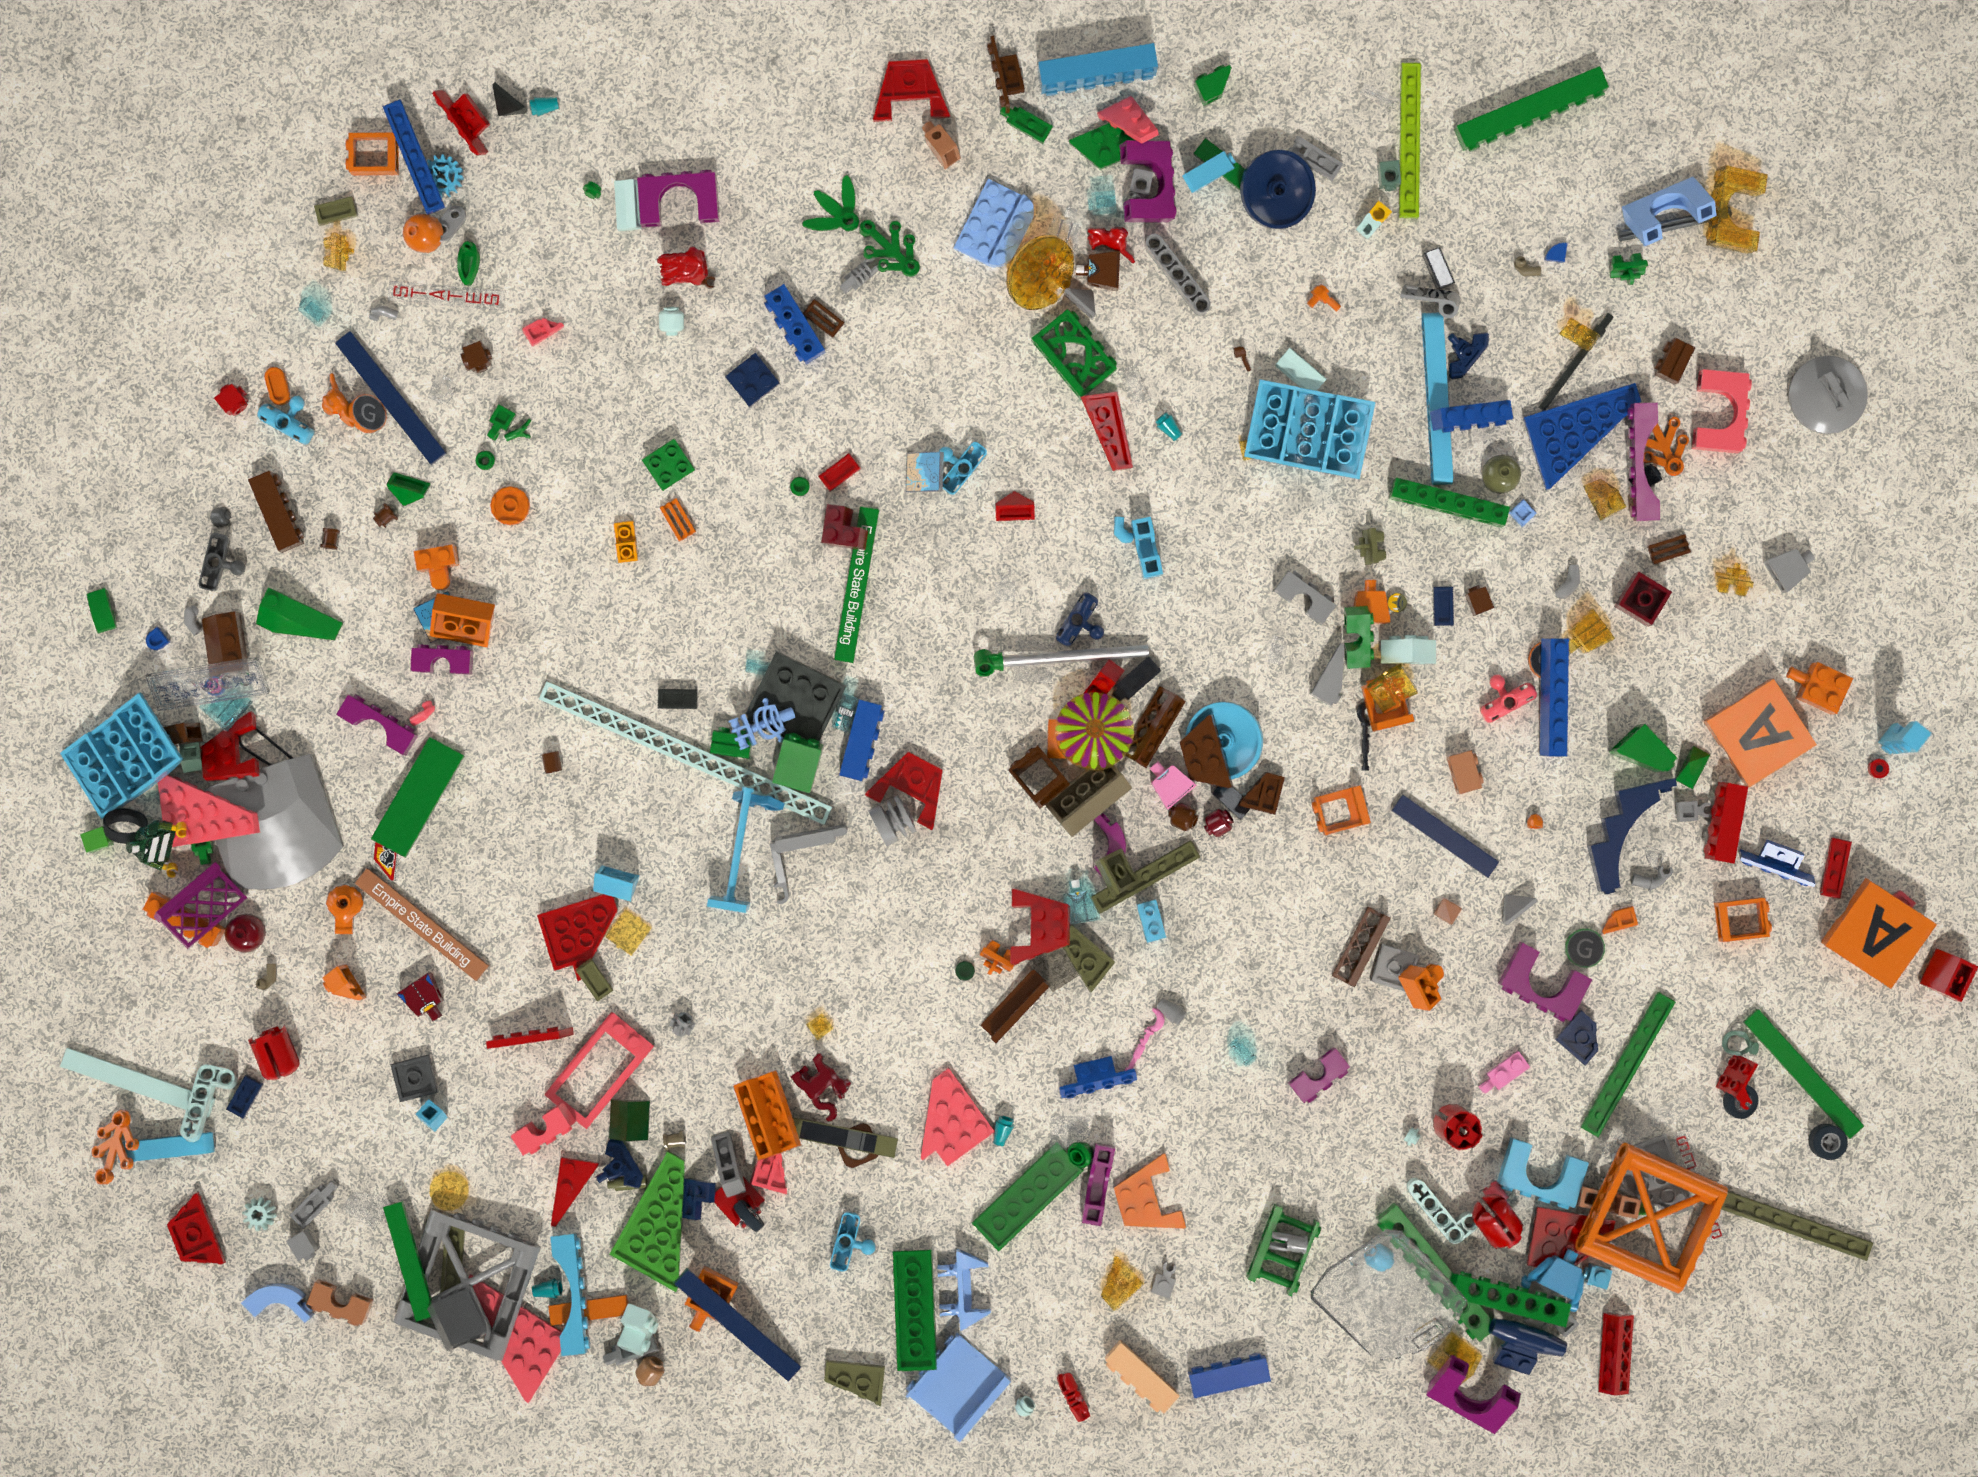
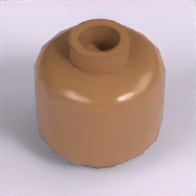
M655 1356L645 1357L635 1372L638 1382L643 1386H655L664 1374L663 1362Z

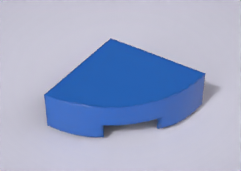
M1559 243L1553 246L1546 254L1545 261L1564 263L1568 243Z

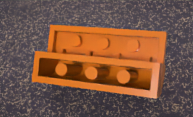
M776 1070L733 1085L758 1161L801 1146Z

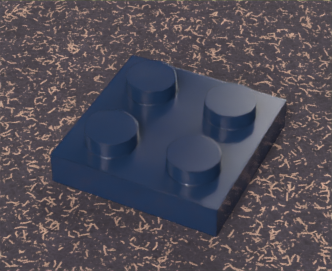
M756 353L725 376L749 408L780 384Z

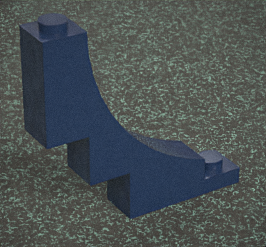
M1676 778L1614 791L1619 814L1601 818L1606 842L1587 846L1599 892H1604V895L1616 892V888L1621 887L1619 859L1624 840L1630 828L1648 808L1660 801L1658 790H1660V793L1672 791V787L1677 786Z

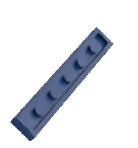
M401 99L382 106L426 214L429 215L446 208Z

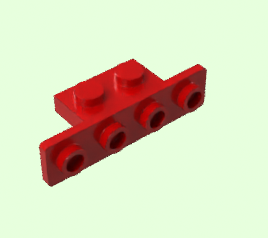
M435 90L432 95L435 97L436 103L445 111L448 120L455 125L458 134L465 139L470 151L477 156L486 155L488 150L478 136L490 123L470 95L464 93L453 103L445 90Z

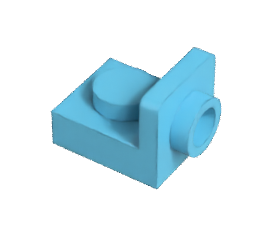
M1589 1263L1588 1267H1585L1583 1270L1584 1283L1607 1290L1613 1271Z

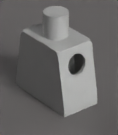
M1793 549L1768 559L1763 563L1783 594L1790 591L1811 572L1807 564L1815 560V557L1810 550L1800 554L1797 549Z

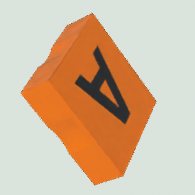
M1775 679L1765 681L1746 693L1736 703L1724 707L1703 721L1718 745L1728 755L1731 765L1744 785L1748 787L1753 786L1817 745Z
M1865 878L1850 899L1846 910L1836 919L1821 943L1892 989L1937 924Z

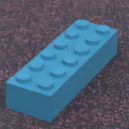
M1151 43L1038 62V77L1041 94L1053 96L1059 91L1072 93L1077 91V88L1091 90L1096 88V85L1103 84L1104 87L1115 85V82L1122 81L1123 84L1134 82V79L1142 78L1143 81L1151 80L1153 76H1156L1158 69L1155 44Z

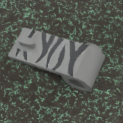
M1404 285L1400 298L1439 302V313L1445 318L1454 317L1461 303V298L1456 292L1412 285Z

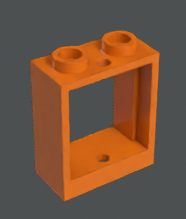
M393 132L348 133V139L345 142L346 150L349 151V158H346V169L349 170L352 176L399 175V146ZM356 140H387L388 166L356 167Z
M1758 897L1714 902L1719 942L1770 937L1772 925L1767 915L1770 908L1765 898ZM1756 903L1760 932L1730 935L1727 907Z

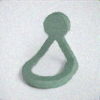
M1730 1031L1722 1040L1723 1049L1732 1055L1742 1056L1748 1052L1756 1055L1759 1051L1758 1043L1751 1042L1748 1034L1744 1031ZM1737 1035L1745 1038L1748 1047L1742 1051H1733L1728 1048L1727 1042L1731 1036Z

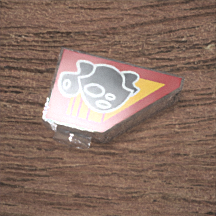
M375 842L371 846L373 861L390 881H398L401 855Z

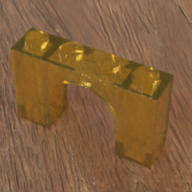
M1728 165L1716 169L1714 174V190L1711 197L1715 200L1717 216L1709 219V227L1706 231L1707 246L1746 254L1758 250L1760 232L1740 228L1735 225L1728 214V202L1734 193L1755 197L1765 194L1768 174Z

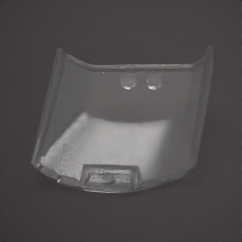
M1386 1229L1326 1269L1311 1290L1310 1296L1375 1361H1383V1358L1388 1357L1399 1359L1401 1355L1408 1353L1413 1355L1434 1345L1450 1332L1452 1325L1456 1321L1458 1322L1467 1303V1299L1402 1231Z

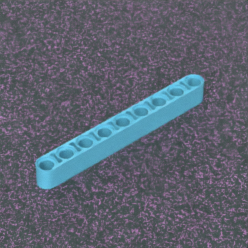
M1439 312L1422 313L1432 485L1453 484L1451 432L1433 431L1430 415L1431 411L1449 407L1444 319Z

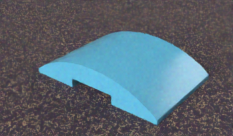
M1260 379L1244 457L1360 479L1376 402Z
M141 692L114 711L110 718L93 731L84 734L60 753L101 819L109 811L120 809L153 787L183 760Z

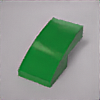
M103 588L87 593V600L97 633L117 628L108 591Z

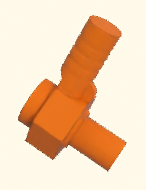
M1322 284L1315 286L1311 291L1313 296L1307 302L1309 307L1313 308L1318 301H1321L1324 304L1327 303L1336 312L1340 309L1341 305L1332 297H1329V290Z

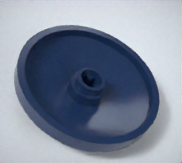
M1271 150L1264 152L1254 158L1243 173L1240 185L1241 200L1246 212L1256 223L1271 229L1292 227L1302 221L1313 206L1316 194L1313 172L1303 158L1291 151Z

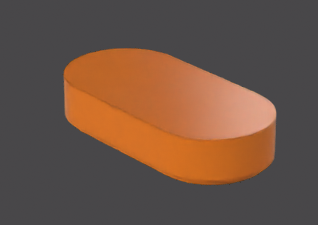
M271 367L267 369L264 375L271 401L276 405L282 406L289 402L290 391L284 372L278 367Z

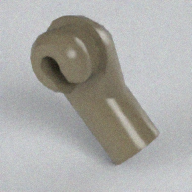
M1522 256L1516 258L1514 266L1522 276H1541V266H1529Z
M276 963L266 964V975L256 981V987L262 990L268 989L276 982Z

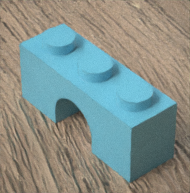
M1151 517L1132 520L1131 527L1143 580L1162 576L1163 570L1156 548Z

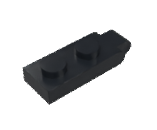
M1148 656L1115 685L1117 689L1112 695L1118 702H1121L1124 698L1129 700L1161 672L1160 668Z

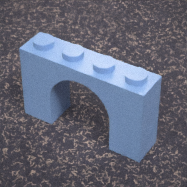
M1690 177L1622 207L1624 222L1644 246L1663 239L1661 224L1655 216L1664 210L1671 208L1684 209L1698 223L1717 216L1715 200L1694 177Z

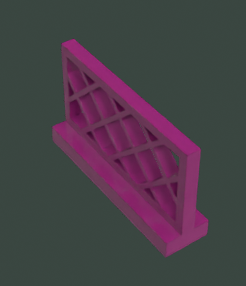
M216 862L163 905L154 915V919L158 923L161 922L187 949L247 899L240 889L220 870L221 867ZM220 877L225 882V889L213 888V881ZM201 891H209L210 901H200L199 893ZM213 892H224V902L213 901ZM227 893H236L240 899L237 902H227ZM186 904H195V914L184 913V906ZM198 904L210 905L209 914H198ZM213 905L224 906V913L212 915ZM172 916L181 917L180 926H172L167 920ZM183 917H195V927L183 926ZM198 918H209V926L206 928L198 927ZM183 930L194 931V938L190 942L183 937Z

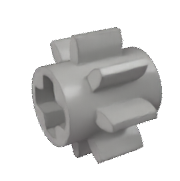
M683 1012L679 1015L675 1013L669 1026L673 1027L672 1032L675 1035L682 1037L690 1035L695 1023L692 1022V1016Z

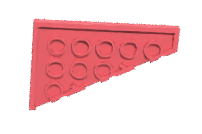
M167 775L158 782L163 824L176 825L179 822H184L187 825V835L183 838L178 837L176 831L164 829V834L170 833L167 848L260 833L258 813L246 810L243 806L230 803L229 800L215 796L209 791L201 790L198 786L187 781L183 782L178 777Z
M481 1281L472 1287L493 1328L504 1295ZM521 1306L501 1362L524 1400L529 1403L561 1352L560 1335L562 1331Z

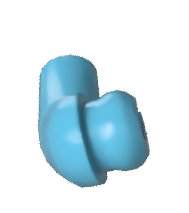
M1115 517L1114 535L1122 543L1126 544L1131 543L1134 536L1124 528V517Z

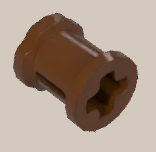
M323 528V543L320 544V548L337 550V536L340 534V531Z

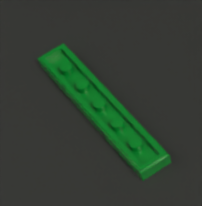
M401 1201L385 1206L383 1210L415 1321L417 1322L431 1317L427 1309L432 1303V1298L404 1202Z

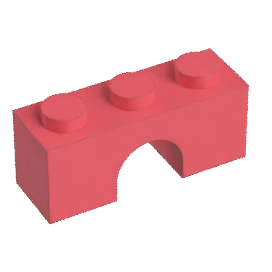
M564 1102L550 1109L542 1116L547 1125L546 1130H539L531 1121L511 1135L522 1155L528 1152L532 1155L541 1149L540 1145L543 1143L548 1145L557 1139L556 1135L560 1133L565 1135L572 1130L571 1126L576 1120Z

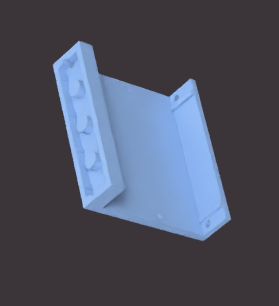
M956 1333L954 1336L950 1335L944 1342L946 1346L942 1351L937 1350V1370L920 1371L918 1373L920 1377L917 1381L912 1380L906 1387V1397H911L950 1430L957 1441L961 1442L1010 1384L1011 1378Z

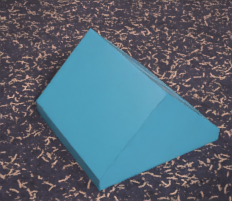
M602 865L595 873L593 891L631 902L640 876Z

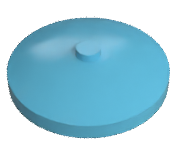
M1216 702L1200 709L1191 719L1185 736L1208 715L1213 714L1231 780L1248 773L1258 762L1263 749V733L1255 716L1245 707L1232 702Z

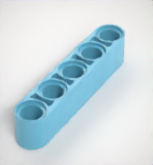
M213 1132L202 1133L200 1139L196 1142H189L181 1135L138 1140L139 1147L135 1151L127 1150L125 1147L126 1141L122 1142L127 1157L132 1158L133 1162L215 1152Z

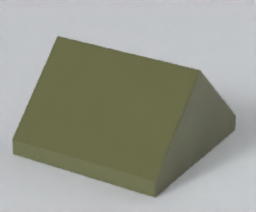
M1122 848L1095 861L1112 897L1139 883Z

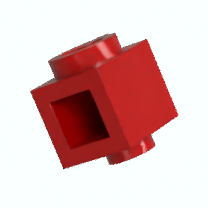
M227 384L214 397L223 411L230 416L240 414L248 405V400L245 397L247 393L240 385L237 387L234 384Z

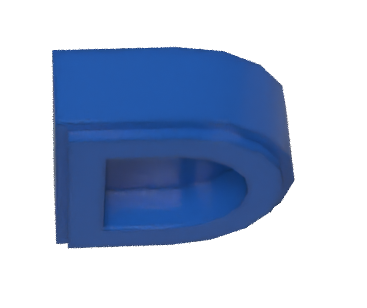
M159 627L153 629L146 637L147 646L153 650H161L170 643Z

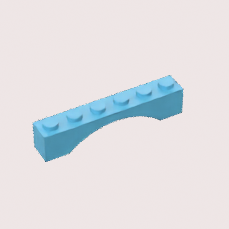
M577 1233L551 1236L552 1257L564 1270L572 1294L570 1316L560 1335L561 1356L585 1354L590 1349V1338L586 1337V1329L589 1327L588 1317H584V1309L587 1308L586 1297L582 1296V1289H585L584 1277H581L580 1269H583L582 1257H579L578 1249H581L580 1237H577Z

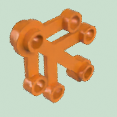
M1672 417L1668 420V430L1665 437L1657 423L1652 430L1657 441L1647 439L1646 447L1661 451L1665 459L1654 456L1650 451H1646L1644 456L1649 454L1651 459L1650 461L1645 460V458L1643 460L1644 463L1651 462L1664 467L1665 472L1670 476H1677L1682 473L1684 463L1681 457L1685 446L1689 443L1687 435L1682 434L1676 439L1677 448L1674 455L1672 454L1670 447L1676 429L1681 423L1677 417ZM1672 420L1677 421L1676 427L1671 425ZM1680 437L1685 438V444L1680 443ZM1671 463H1675L1677 465L1676 470L1671 469Z
M127 1110L115 1112L112 1116V1122L105 1127H100L97 1131V1136L100 1139L108 1140L99 1146H94L91 1151L92 1156L102 1158L105 1155V1151L109 1149L104 1169H98L95 1174V1180L98 1184L107 1185L113 1181L112 1167L116 1154H118L122 1169L129 1170L134 1165L133 1159L127 1157L121 1140L123 1133L127 1150L135 1151L139 1147V1141L133 1139L129 1128L131 1116ZM115 1130L114 1135L109 1138L111 1131Z

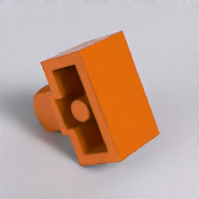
M451 544L414 551L417 571H429L430 582L433 588L437 590L447 589L450 586L448 568L459 566L456 546Z
M1429 964L1423 968L1410 965L1398 976L1413 1008L1430 1011L1442 999L1437 990L1439 988L1437 983L1444 977V971L1441 966Z

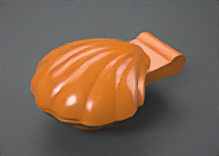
M348 885L335 887L330 891L326 900L328 910L335 916V934H353V917L363 907L362 895L354 887Z

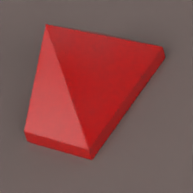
M1016 491L1011 492L995 503L996 521L1035 520L1034 501Z

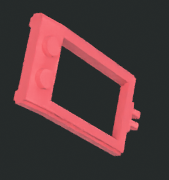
M611 1012L544 1095L556 1105L564 1102L574 1119L585 1129H588L654 1046L616 1014ZM606 1032L631 1052L635 1058L585 1118L556 1095V1092Z

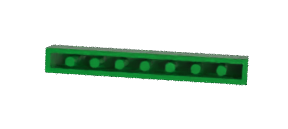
M1598 66L1457 125L1454 132L1462 150L1469 149V152L1480 148L1479 144L1484 142L1491 144L1497 141V137L1503 134L1505 137L1516 132L1515 129L1520 127L1523 129L1529 128L1534 125V121L1539 119L1541 122L1546 121L1552 117L1551 114L1565 113L1570 110V106L1575 104L1576 107L1587 103V99L1592 97L1598 99L1605 95L1609 85L1601 67Z

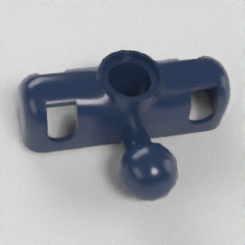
M1084 592L1056 634L1058 642L1066 647L1071 646L1082 628L1089 631L1092 639L1099 640L1103 637L1104 628L1099 624L1092 625L1087 621L1098 605V599L1088 592ZM1085 596L1083 602L1080 603L1079 601L1081 600V598ZM1096 603L1093 610H1091L1090 607L1092 606V604ZM1074 614H1080L1083 617L1081 624L1075 625L1072 623L1071 618ZM1061 629H1064L1061 636H1059L1058 634L1060 633ZM1072 635L1075 636L1072 643H1070L1069 640L1071 639Z

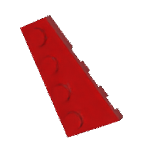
M558 1026L546 1028L547 1031L544 1032L536 1029L528 1031L529 1034L522 1035V1032L510 1033L511 1037L505 1038L504 1034L492 1036L493 1040L486 1041V1048L491 1049L561 1039L574 1035L573 1027L559 1029Z

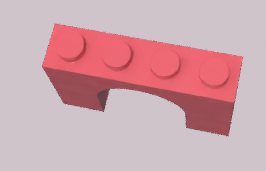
M1706 369L1698 372L1697 391L1718 393L1727 397L1732 403L1734 416L1730 425L1725 429L1700 427L1694 429L1692 449L1737 454L1745 449L1747 439L1744 437V432L1748 427L1746 410H1749L1750 399L1747 398L1748 391L1751 390L1752 380L1749 379L1750 374Z

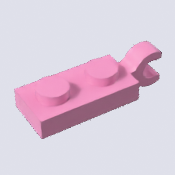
M1517 1051L1486 1074L1489 1079L1478 1087L1483 1093L1489 1092L1494 1086L1497 1090H1500L1529 1069L1530 1066L1521 1053Z

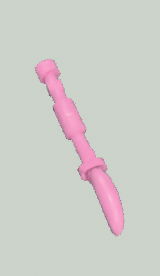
M1152 1009L1157 1018L1156 1023L1145 1029L1144 1039H1140V1044H1138L1133 1053L1129 1066L1124 1071L1133 1069L1137 1059H1140L1150 1035H1153L1154 1032L1163 1027L1165 1018L1159 1009Z

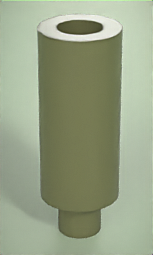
M643 1174V1180L639 1189L647 1188L646 1174ZM620 1176L613 1181H607L608 1189L615 1188V1191L638 1189L624 1186V1176Z

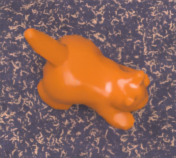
M331 373L329 381L332 389L322 398L323 411L330 416L338 414L345 424L354 427L355 423L349 417L348 409L350 403L339 390L335 376Z

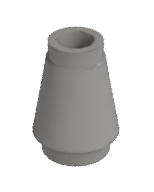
M1164 998L1157 1006L1172 1024L1179 1025L1187 1013L1183 1010V1007Z

